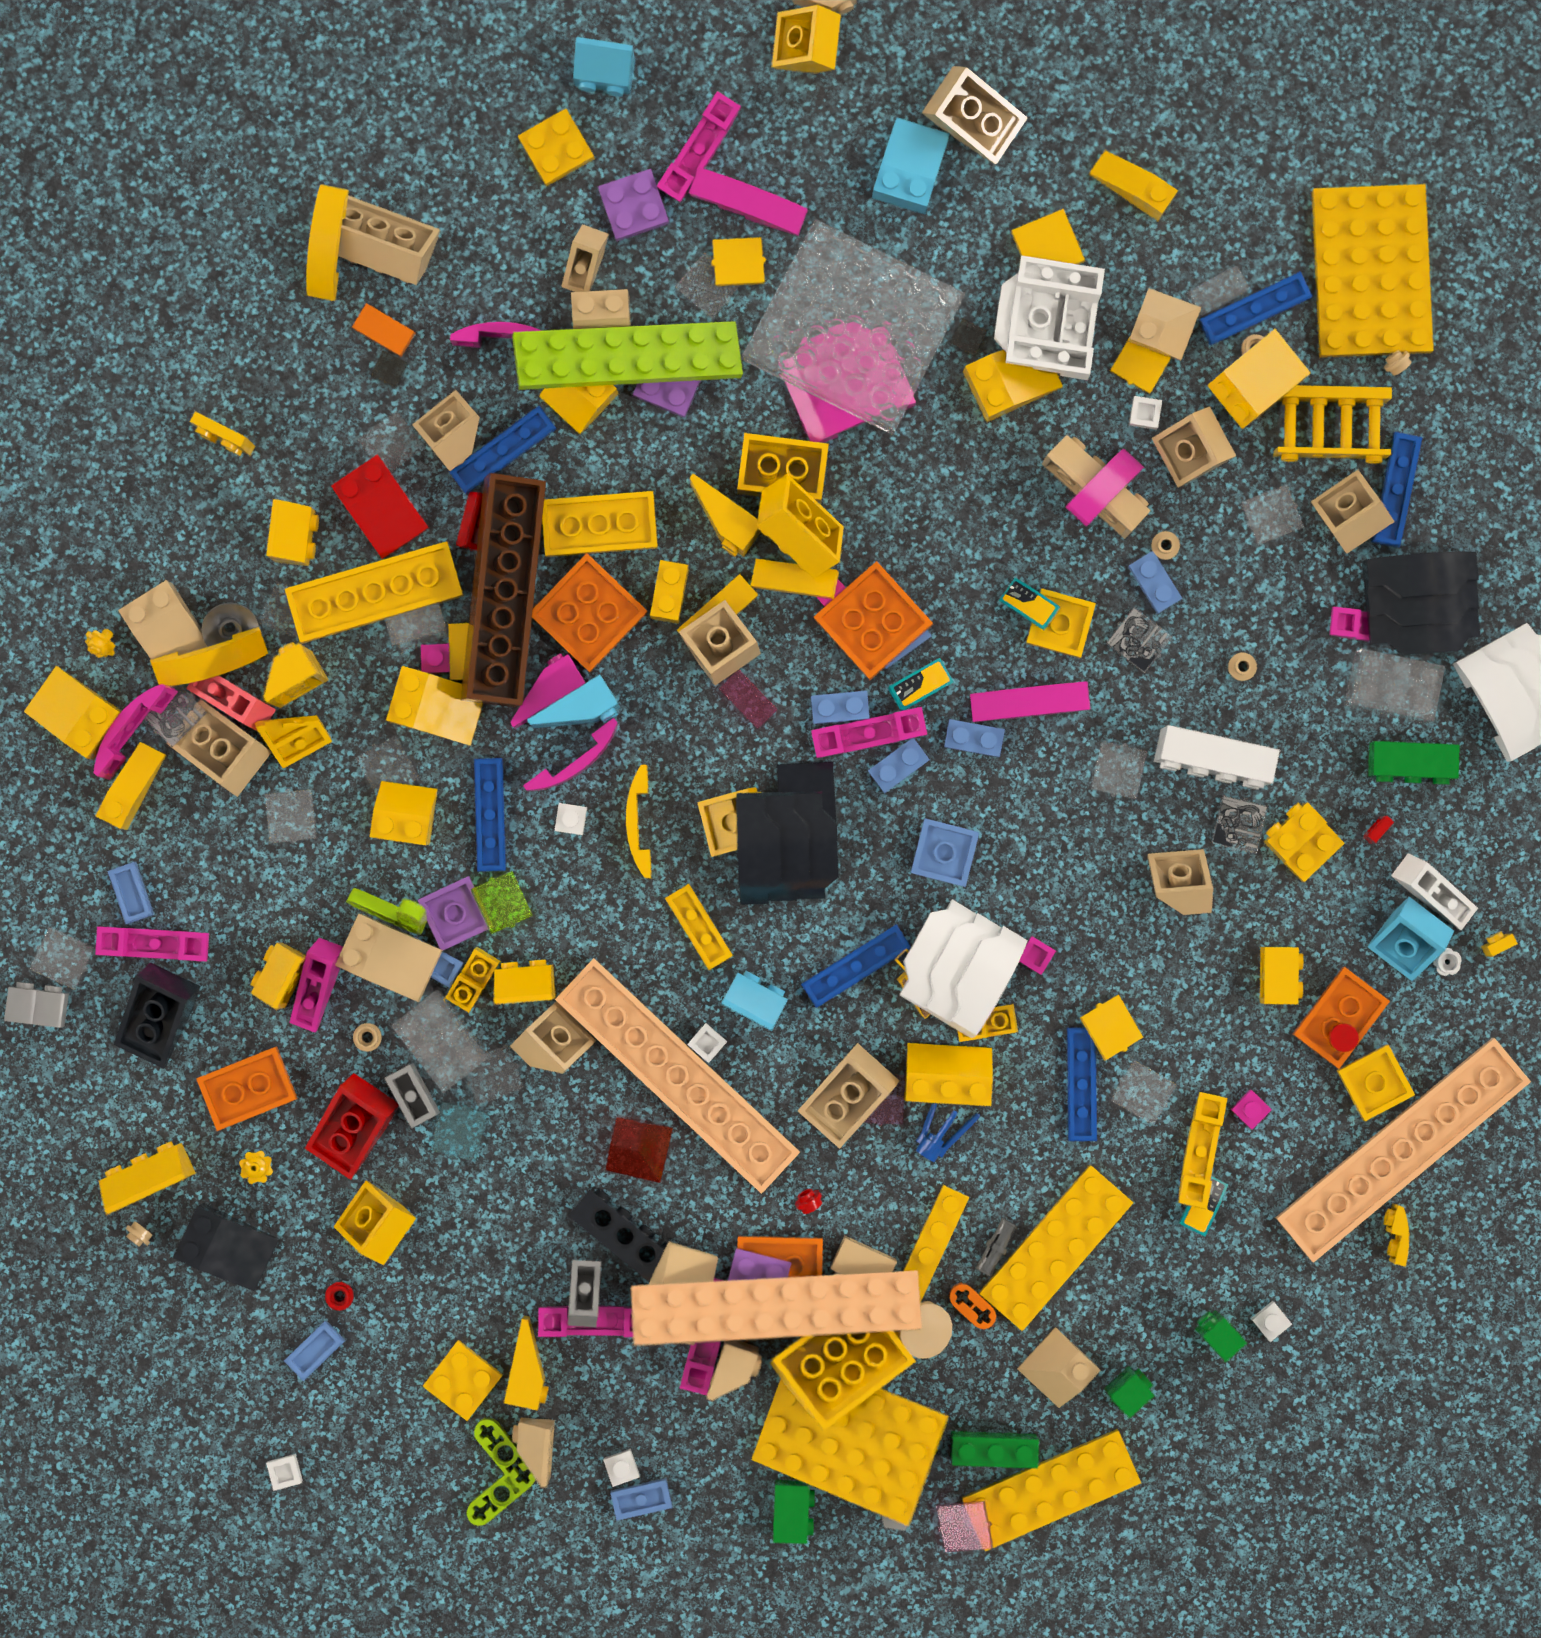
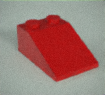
M378 454L331 485L382 559H385L429 529Z
M353 1073L339 1086L304 1149L351 1180L389 1125L399 1108V1104Z

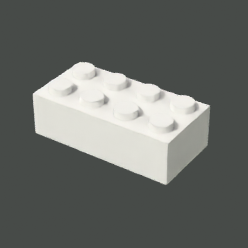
M1168 725L1160 730L1154 762L1161 763V769L1177 771L1180 768L1188 769L1187 774L1192 776L1216 775V781L1231 784L1239 780L1243 781V787L1259 790V788H1264L1265 785L1273 783L1280 750Z

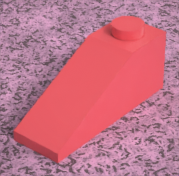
M219 675L189 683L186 688L256 731L258 730L255 723L257 721L270 720L276 711L275 708Z

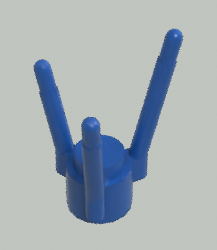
M932 1103L922 1131L916 1139L919 1143L916 1151L932 1162H935L938 1156L942 1158L946 1151L980 1118L979 1113H976L943 1145L942 1137L958 1113L953 1111L937 1135L930 1132L927 1136L937 1107V1103Z

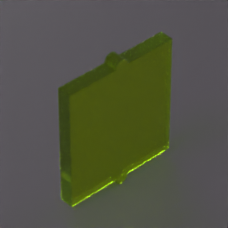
M513 871L497 878L490 877L488 882L471 889L491 934L507 927L514 928L516 923L533 916Z

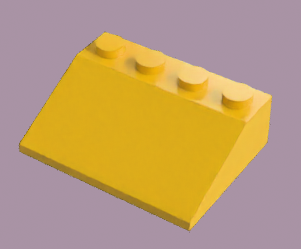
M894 1331L803 1336L772 1359L770 1365L786 1387L824 1431L916 1361Z

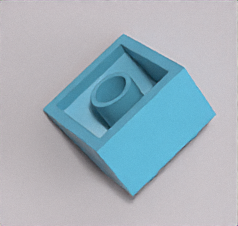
M576 37L573 72L575 86H579V89L585 92H595V89L605 90L607 94L618 97L623 96V93L630 94L635 66L633 45Z
M1408 897L1390 915L1367 947L1413 981L1445 951L1454 930L1411 897Z
M746 970L743 975L738 972L721 1004L772 1031L788 1000L783 997L785 991L772 984L766 988L758 983L760 980L758 976Z

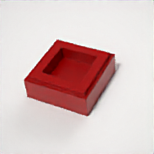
M1387 815L1380 816L1365 832L1363 838L1370 844L1376 843L1394 821Z

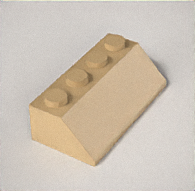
M348 196L346 218L342 220L338 256L347 259L349 262L374 269L376 272L396 277L403 282L417 285L426 271L440 229Z
M1066 435L1049 452L1042 465L1077 495L1106 464L1097 456L1092 458L1084 451L1086 449L1085 445L1076 437L1071 439ZM1128 485L1098 514L1124 539L1151 511L1147 508L1148 502L1138 493L1133 495L1126 489Z

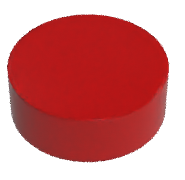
M1340 1023L1335 1025L1329 1032L1330 1045L1337 1051L1349 1052L1358 1044L1359 1035L1352 1025Z

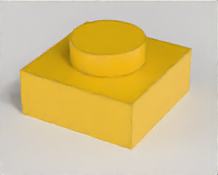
M1502 931L1486 938L1488 943L1482 945L1481 948L1485 956L1493 957L1518 943L1513 934L1503 935Z

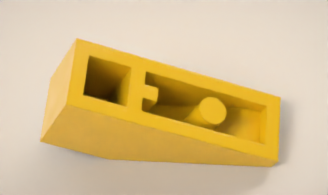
M1106 150L1089 173V175L1157 221H1159L1178 192L1177 189L1155 174Z
M140 742L108 790L95 816L120 829L128 830L166 754Z
M524 1315L520 1325L504 1403L538 1410L540 1403H546L549 1387L544 1386L545 1374L530 1316Z

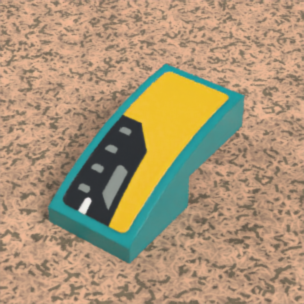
M1014 578L999 599L1001 603L1043 631H1045L1060 610V606L1017 578Z
M938 658L888 687V690L900 711H904L949 686L954 681L942 660Z
M1211 1176L1210 1180L1212 1184L1207 1209L1187 1205L1178 1222L1204 1237L1215 1218L1228 1187V1184Z

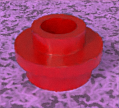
M806 1189L797 1196L798 1200L795 1202V1206L803 1214L811 1213L822 1205V1195L819 1190Z
M345 1282L331 1284L325 1293L326 1303L330 1308L337 1311L347 1309L354 1299L353 1289ZM336 1291H342L345 1294L343 1301L335 1298Z

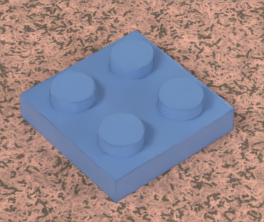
M924 818L910 873L966 887L979 832Z

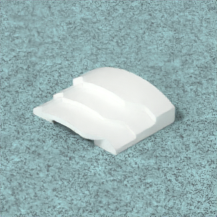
M1021 256L1018 273L1002 284L994 340L1006 352V363L1060 373V376L1088 380L1094 350L1092 342L1097 306L1101 297L1105 269Z
M1526 623L1453 663L1466 688L1472 687L1498 735L1494 739L1507 762L1513 761L1541 745V635L1535 634L1529 624Z
M952 899L946 910L929 914L903 962L908 980L899 995L972 1039L977 1036L1001 997L1028 940L1005 926L1000 927L982 915L972 912Z

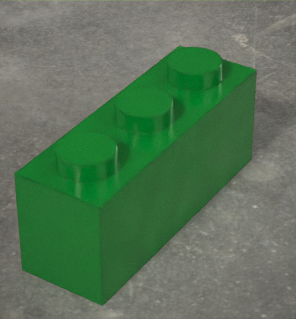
M1370 742L1368 776L1376 777V782L1391 783L1393 778H1404V783L1421 784L1422 779H1433L1432 784L1450 785V780L1459 779L1460 745Z
M951 1431L950 1460L952 1466L1038 1469L1039 1439L1036 1434Z

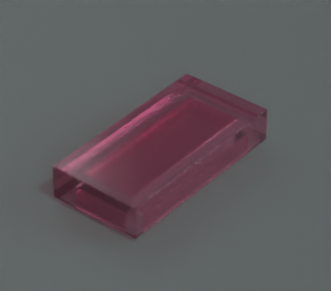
M737 670L719 688L757 730L778 711L740 670Z

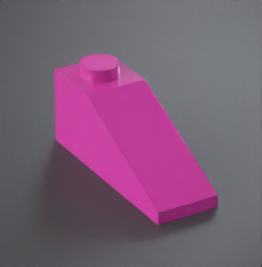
M558 654L547 661L549 666L542 671L523 701L522 706H520L510 722L515 729L528 722V719L586 684L569 655L563 657L562 654Z
M318 938L307 951L290 1018L291 1024L316 1033L340 970L335 964L343 946Z

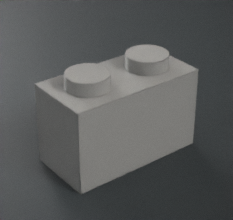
M414 1063L385 1078L411 1128L440 1113Z
M572 1260L568 1326L596 1327L601 1262Z

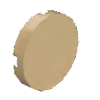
M930 1301L920 1303L921 1330L897 1331L899 1340L908 1352L919 1359L931 1358L940 1354L948 1345L952 1336V1322L949 1314L941 1306Z

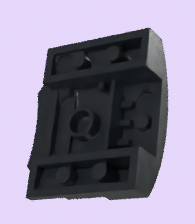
M1476 552L1416 553L1371 558L1362 562L1370 645L1389 644L1394 650L1405 656L1458 652L1469 638L1481 637L1477 589L1479 575Z
M822 791L737 793L736 820L740 905L769 904V901H797V899H825V888L839 877L837 822L823 810Z

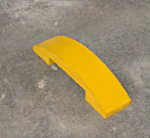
M323 184L319 187L308 245L307 296L331 301L336 300L339 277L336 269L342 220L346 218L349 193L347 189Z
M260 627L232 635V640L183 655L174 652L150 660L158 684L176 686L197 682L225 674L260 659L268 654Z
M640 765L632 781L627 799L626 830L635 863L644 878L649 879L652 878L651 850H639L637 797L640 794H649L648 766Z
M1203 1092L1198 1094L1181 1173L1178 1203L1207 1209L1220 1127L1223 1125L1228 1098Z

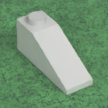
M1409 853L1391 875L1410 893L1459 930L1464 928L1478 909L1428 862Z

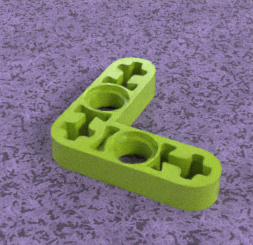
M353 888L346 901L361 911L413 934L421 935L427 923L426 909L407 899H402L398 907L362 890Z
M490 1417L483 1418L477 1423L474 1435L479 1444L503 1471L504 1475L469 1504L467 1518L472 1524L477 1526L487 1524L529 1489L536 1480L530 1471L528 1476L530 1480L528 1482L525 1479L519 1481L517 1479L519 1471L514 1466L511 1471L507 1468L513 1465L518 1457L521 1460L522 1458L517 1452V1444L512 1442V1438L499 1422ZM482 1425L486 1427L492 1425L494 1427L492 1434L496 1440L500 1435L504 1438L495 1445L494 1449L489 1446L494 1442L489 1435L485 1437L481 1435L483 1431ZM507 1445L512 1448L514 1452L512 1459L504 1461L499 1458L498 1449L501 1446ZM523 1460L518 1463L522 1471L529 1470ZM496 1487H507L510 1491V1497L505 1501L496 1499L494 1496ZM488 1495L491 1503L498 1508L494 1510L491 1505L484 1513L485 1518L481 1515L476 1518L474 1516L476 1510L474 1506L483 1507L488 1502L484 1497Z

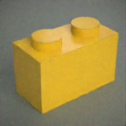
M660 560L650 613L651 619L679 624L689 571L688 565Z
M1260 947L1261 1004H1298V998L1302 999L1303 983L1299 982V970H1303V954L1299 953V948Z

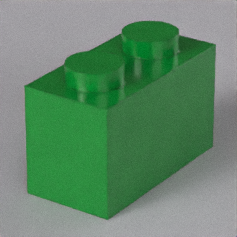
M1216 1310L1213 1313L1208 1311L1197 1321L1199 1325L1195 1330L1225 1362L1247 1344L1232 1325Z
M1130 1366L1104 1388L1109 1397L1129 1419L1155 1396L1150 1390L1153 1386L1150 1380L1139 1368L1134 1372Z
M775 1480L773 1543L807 1544L808 1536H813L814 1518H808L809 1507H814L815 1490H810L809 1484L802 1481Z

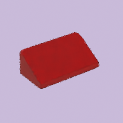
M470 492L468 494L456 541V546L477 551L483 493Z

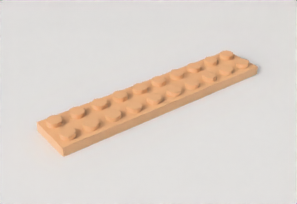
M595 958L555 999L761 1194L800 1153L789 1140Z
M1491 1038L1275 1218L1311 1262L1314 1263L1531 1081L1495 1038Z
M917 1271L631 1286L634 1346L922 1329Z

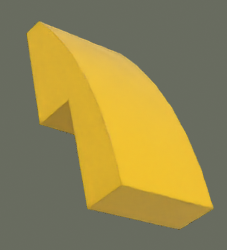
M476 947L445 999L469 1013L494 974V969H497L501 961Z
M1014 1004L994 1007L977 1036L972 1039L958 1031L959 1042L1018 1032Z
M1392 1203L1391 1209L1388 1208L1386 1210L1383 1221L1384 1225H1386L1385 1231L1396 1234L1395 1239H1391L1389 1242L1387 1255L1390 1256V1262L1406 1267L1409 1251L1407 1216L1404 1207Z

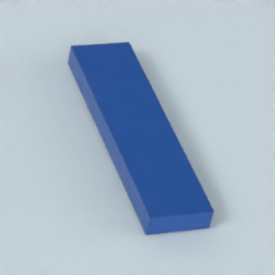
M1298 272L1199 319L1198 322L1209 345L1212 346L1297 306L1313 296L1302 273Z
M539 405L466 458L461 465L456 466L449 473L467 495L484 483V477L490 473L496 474L555 431L556 427Z
M1399 432L1393 433L1390 445L1391 455L1387 460L1380 500L1394 522L1375 534L1371 539L1372 543L1396 548L1401 546L1422 437Z
M503 758L474 759L477 872L506 871Z
M896 924L801 985L817 1008L894 960L906 948L910 950L911 946Z
M1085 1027L1067 1028L1068 1141H1097L1096 1045Z

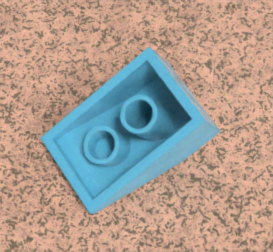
M896 118L875 182L872 198L926 214L950 133Z
M601 675L532 716L528 719V722L533 728L597 723L600 720L606 723L618 715L616 710L621 707Z

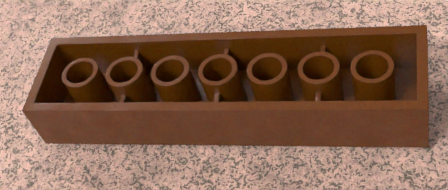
M490 473L484 477L460 701L515 708L523 704L546 481Z

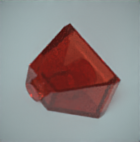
M618 1115L605 1170L661 1183L673 1127Z

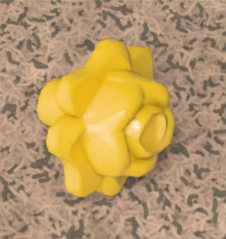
M104 629L101 633L93 630V632L87 631L85 643L91 654L98 658L115 654V644L110 640L113 637V633L109 629Z
M262 1150L256 1153L247 1152L245 1154L246 1159H242L239 1162L241 1177L248 1178L249 1184L255 1182L265 1183L267 1176L273 1173L271 1157H265Z

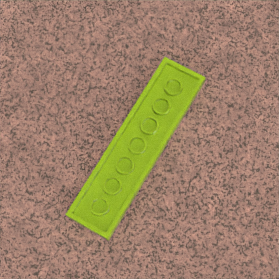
M736 321L513 332L512 336L519 390L741 378L743 375Z

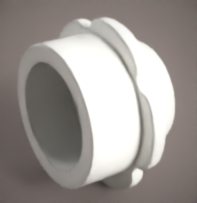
M1446 948L1433 961V964L1437 967L1436 970L1439 974L1444 976L1448 974L1454 975L1460 970L1461 956L1458 952H1453L1451 948ZM1446 959L1450 961L1448 965L1445 964Z

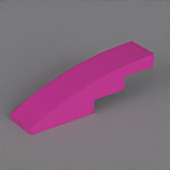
M701 167L698 168L689 191L692 197L716 204L721 209L745 216L747 220L796 236L800 233L808 211L807 208L787 199Z
M1087 681L970 694L973 722L1090 710Z

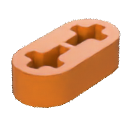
M958 1283L951 1288L949 1293L950 1302L973 1325L979 1329H987L995 1323L996 1313L994 1308L971 1286L966 1283ZM957 1290L961 1292L969 1291L967 1297L972 1301L970 1306L964 1301L956 1302L958 1297L955 1293ZM977 1306L981 1311L990 1310L988 1312L989 1321L981 1320L978 1322V1315L973 1308Z

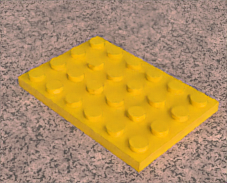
M1426 184L1314 188L1312 190L1319 357L1390 355L1397 350H1400L1401 353L1408 351L1409 354L1432 353L1433 330Z
M780 1379L751 1460L908 1526L912 1520L949 1416L880 1388L823 1431Z

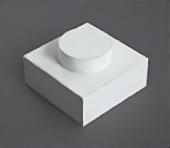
M1134 396L1129 425L1157 430L1162 400Z
M559 803L555 831L583 835L587 807Z
M705 1023L687 1045L709 1063L727 1041Z
M1273 1301L1251 1318L1269 1342L1273 1341L1292 1325Z
M631 1448L603 1459L613 1487L640 1477Z
M296 1454L266 1463L273 1491L303 1482Z

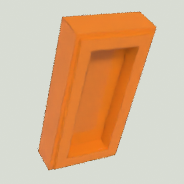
M367 303L352 326L354 330L402 357L415 335L413 330Z

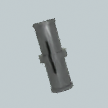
M1002 1217L991 1240L987 1239L985 1243L987 1247L975 1267L989 1276H992L1002 1254H1006V1246L1018 1227Z

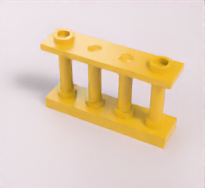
M1296 385L1279 400L1285 406L1284 447H1277L1273 451V457H1281V461L1295 462L1298 461V457L1354 458L1365 459V463L1370 464L1382 463L1383 459L1391 455V449H1380V407H1383V403L1386 404L1392 399V387ZM1299 402H1310V406H1313L1312 447H1296V406L1299 405ZM1327 402H1338V406L1341 407L1340 448H1324V406H1327ZM1355 403H1366V407H1369L1368 449L1352 448V407L1355 406Z

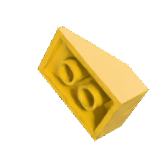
M1274 329L1207 386L1241 429H1243L1260 417L1311 373L1277 330Z
M1004 349L966 365L963 371L986 423L1063 388L1055 372L1006 363V352Z
M692 474L690 477L691 487L722 542V548L734 557L737 554L744 557L761 533L757 526L758 519L698 476Z
M58 666L53 669L24 710L27 715L66 745L91 760L96 758L105 734L117 716L122 712Z
M402 666L386 720L390 723L471 746L483 703L460 701L462 684Z

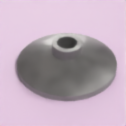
M224 603L212 608L204 617L202 637L205 644L209 647L232 640V635L259 626L255 615L247 607L237 603ZM231 622L235 626L232 629H226L224 627L225 624Z

